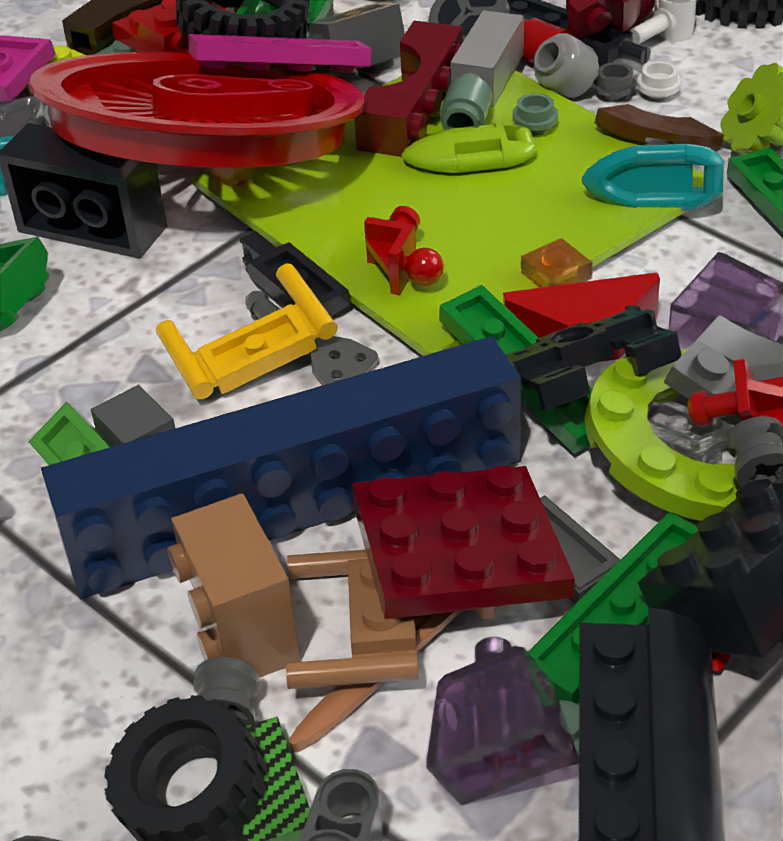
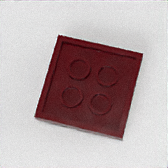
M498 466L489 470L459 473L439 472L434 475L398 479L385 477L374 481L352 483V503L384 619L573 598L575 577L526 466Z

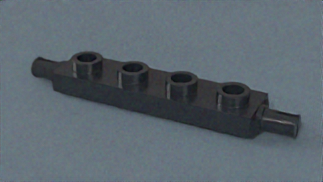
M507 0L510 14L523 15L526 20L536 18L568 30V9L542 0ZM610 24L602 31L592 33L580 40L593 48L598 57L599 64L612 63L618 58H626L644 65V63L648 62L651 54L649 47L633 43L632 32L627 30L622 32L618 27Z

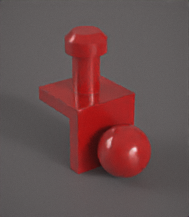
M408 206L395 208L389 220L367 217L364 221L367 263L377 264L382 267L390 279V294L401 295L409 279L417 285L430 286L438 282L444 273V261L437 251L431 248H419L416 250V230L420 225V217L414 209Z
M745 359L735 360L733 365L736 390L709 396L705 390L694 392L687 401L690 419L698 427L710 426L715 418L739 414L742 421L752 417L767 416L773 417L783 424V377L756 381Z

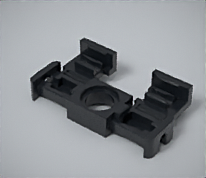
M629 305L624 307L625 311L589 324L584 322L537 338L535 339V344L505 355L521 377V384L537 390L541 410L548 411L590 394L585 367L613 357L611 346L615 350L625 349L626 357L632 358L634 373L637 375L678 361L681 357V350L677 332L658 327L653 310L645 309L641 311V307Z

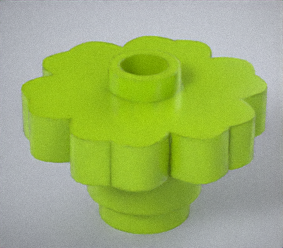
M777 63L761 65L756 69L752 79L746 77L739 82L736 90L728 98L727 106L729 111L720 122L722 134H724L723 141L730 144L732 150L741 155L769 148L770 144L774 146L783 145V67Z

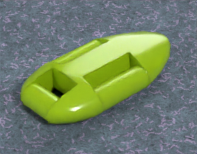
M494 123L480 125L478 128H474V126L452 128L430 134L408 146L401 157L408 164L421 169L457 174L513 167L531 159L536 154L537 148L530 129L515 124Z

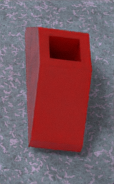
M658 272L503 292V305L538 338L581 322L589 324L625 311L624 307L629 305L639 306L641 311L645 309L653 310L657 319L660 277ZM611 346L613 357L602 361L620 359L625 354V349L615 350Z

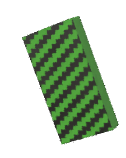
M278 716L247 725V729L263 752L260 756L266 762L267 775L264 776L263 782L266 786L264 797L259 799L255 808L257 813L251 822L247 821L241 828L244 840L300 841L310 807Z

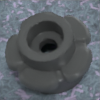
M614 62L604 64L599 68L594 85L596 92L601 94L604 99L621 101L631 94L632 90L636 89L637 81L633 77V69L629 65Z

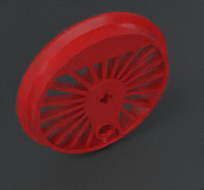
M120 52L80 56L45 65L37 69L30 77V90L32 94L49 107L51 128L57 135L68 142L115 157L190 167L241 168L275 166L307 161L327 155L342 144L345 123L360 115L364 110L365 97L357 87L345 80L320 71L290 70L286 63H271V69L255 70L244 67L245 62L228 61L227 68H207L201 66V60H195L189 52Z

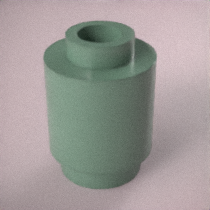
M463 75L451 82L440 111V120L444 130L471 126L478 128L480 125L485 124L492 101V92L484 80L473 75Z

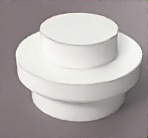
M653 61L643 66L642 73L637 78V87L647 97L662 100L680 90L681 77L674 64L666 61Z

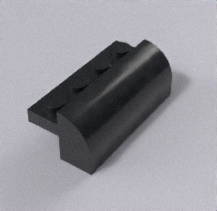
M649 608L647 625L580 623L578 841H725L711 642L703 628L684 615L669 610Z

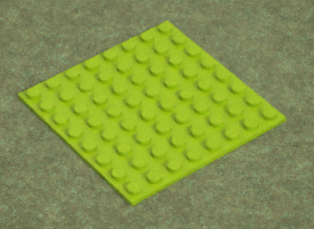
M514 70L495 106L489 107L484 125L494 123L514 124L513 109L517 106L518 99L531 93L545 94L553 99L554 106L558 110V121L545 132L532 134L537 148L536 154L528 161L513 167L450 174L415 167L408 164L402 157L360 151L356 148L354 119L345 123L342 144L327 155L284 165L211 168L192 177L193 185L254 231H257L273 245L279 247L287 242L294 245L349 290L351 303L423 356L463 345L439 321L441 304L480 285H483L502 304L503 292L564 285L687 212L681 210V207L632 208L617 206L603 202L590 193L581 181L589 167L599 159L615 151L635 145L650 144L647 142L644 144L634 142L597 127L594 124L596 114ZM398 77L382 86L403 81L402 77ZM440 112L437 117H432L429 122L426 136L444 130L440 120ZM693 168V187H703L704 174ZM408 206L414 209L420 217V225L416 230V250L419 248H431L437 251L444 261V273L438 282L430 286H420L409 279L401 295L390 294V279L382 267L377 264L367 263L364 221L367 217L389 220L395 208Z

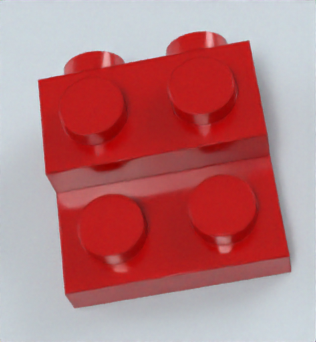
M163 0L157 6L146 10L133 11L128 17L113 22L114 38L138 52H189L187 34L182 35L179 31V24H176V0ZM212 1L207 2L215 8L229 12V10Z

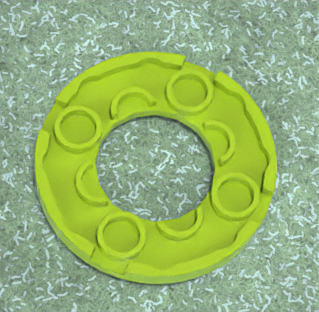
M688 348L681 350V356L688 350ZM624 357L614 362L596 380L586 407L585 430L591 448H600L601 452L611 463L609 473L619 483L654 506L698 521L721 512L736 499L735 493L741 488L734 474V464H710L690 459L669 448L654 433L647 419L648 409L654 402L670 403L678 395H682L664 383L670 369L677 361L641 375L634 373L631 357Z

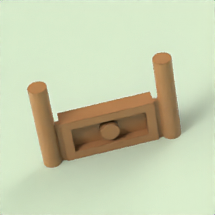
M365 549L287 555L289 579L348 575L352 658L286 663L288 689L419 679L414 616L384 619Z

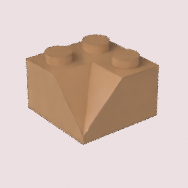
M242 493L171 518L177 544L167 547L168 556L178 582L182 583L190 580L193 587L192 590L187 591L199 627L206 628L196 633L204 660L214 657L242 659L256 669L259 678L286 668V663L301 662L289 579L244 494Z

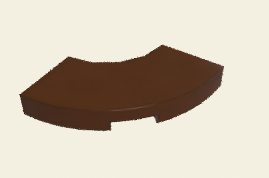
M630 104L598 108L594 122L597 127L641 144L645 143L646 137L667 141L670 144H693L709 147L716 151L720 150L724 134L692 117L659 115L644 111Z

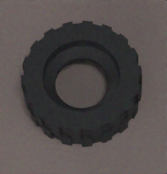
M191 695L188 699L176 697L167 700V703L157 708L153 706L145 711V715L136 723L132 722L124 730L125 735L119 743H115L110 753L112 755L110 764L106 765L104 778L107 780V788L104 791L106 800L113 807L111 809L113 814L137 841H232L240 834L239 830L247 821L251 822L257 813L255 808L259 799L264 797L266 786L263 782L264 776L267 775V765L260 756L263 752L257 741L233 709L229 711L223 702L214 698L210 701L205 700L203 696ZM197 747L211 751L216 758L217 772L210 784L198 796L179 806H170L158 799L155 783L163 769L174 758Z

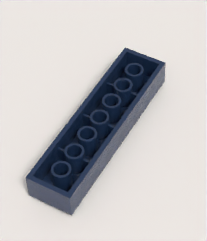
M490 336L41 467L79 599L108 592L118 587L173 571L167 547L177 544L171 518L242 493L269 541L355 514L352 503V483L374 481L385 477L398 479L434 475L439 472L459 473L489 470L498 466H509L521 462V377L494 337Z

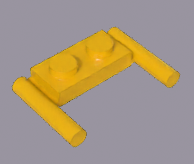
M292 264L280 266L276 272V277L295 302L294 305L290 304L201 346L197 348L198 351L192 353L173 321L165 320L157 325V336L196 399L201 400L209 397L215 387H218L221 394H225L316 350L315 339L320 337L326 340L336 334L338 330L337 324Z

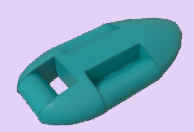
M635 145L615 151L599 159L586 170L581 181L585 188L595 197L612 205L631 208L681 207V210L688 211L706 207L721 197L724 191L723 174L725 162L717 152L709 147L699 145ZM693 164L704 166L703 187H693Z

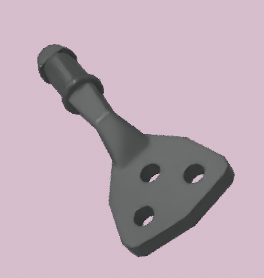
M253 291L246 296L245 305L252 315L255 314L259 318L280 309L261 291ZM333 336L330 339L324 340L319 337L315 339L317 349L309 352L313 374L321 385L370 372L378 363V354L375 350L349 338Z

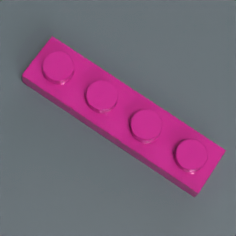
M189 34V53L195 60H201V66L207 68H227L228 61L245 62L244 67L255 70L271 69V63H288V69L295 71H313L314 64L330 65V70L335 72L353 73L356 72V66L371 65L372 48L361 41Z

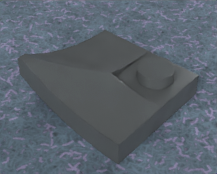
M719 315L672 366L664 383L688 399L692 393L704 390L708 396L734 391L736 387L733 361L740 359L747 361L756 381L783 377V344L749 332ZM739 414L717 418L731 428L742 421Z

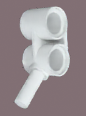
M655 0L654 16L629 30L633 33V43L640 44L656 34L661 39L671 42L690 39L694 33L696 0Z

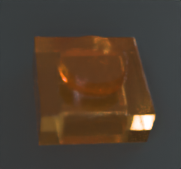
M562 238L521 256V273L539 288L586 282L592 279L593 262Z

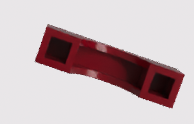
M417 20L412 22L400 40L401 77L403 81L385 86L369 87L364 94V110L354 118L357 150L401 157L408 146L426 136L427 126L432 117L439 115L442 101L451 84V61L463 43L462 26Z

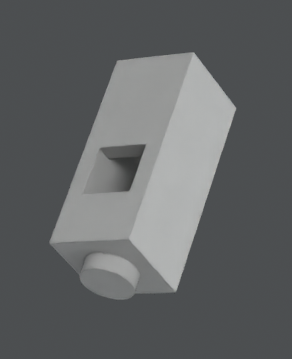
M483 10L451 61V82L463 75H473L481 78L491 89L492 101L490 107H494L524 55V16Z

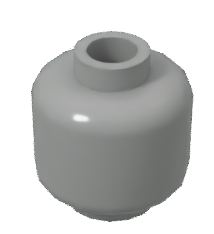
M567 33L557 34L544 41L536 51L534 58V75L538 82L565 98H575L584 94L592 86L599 69L598 57L593 48Z

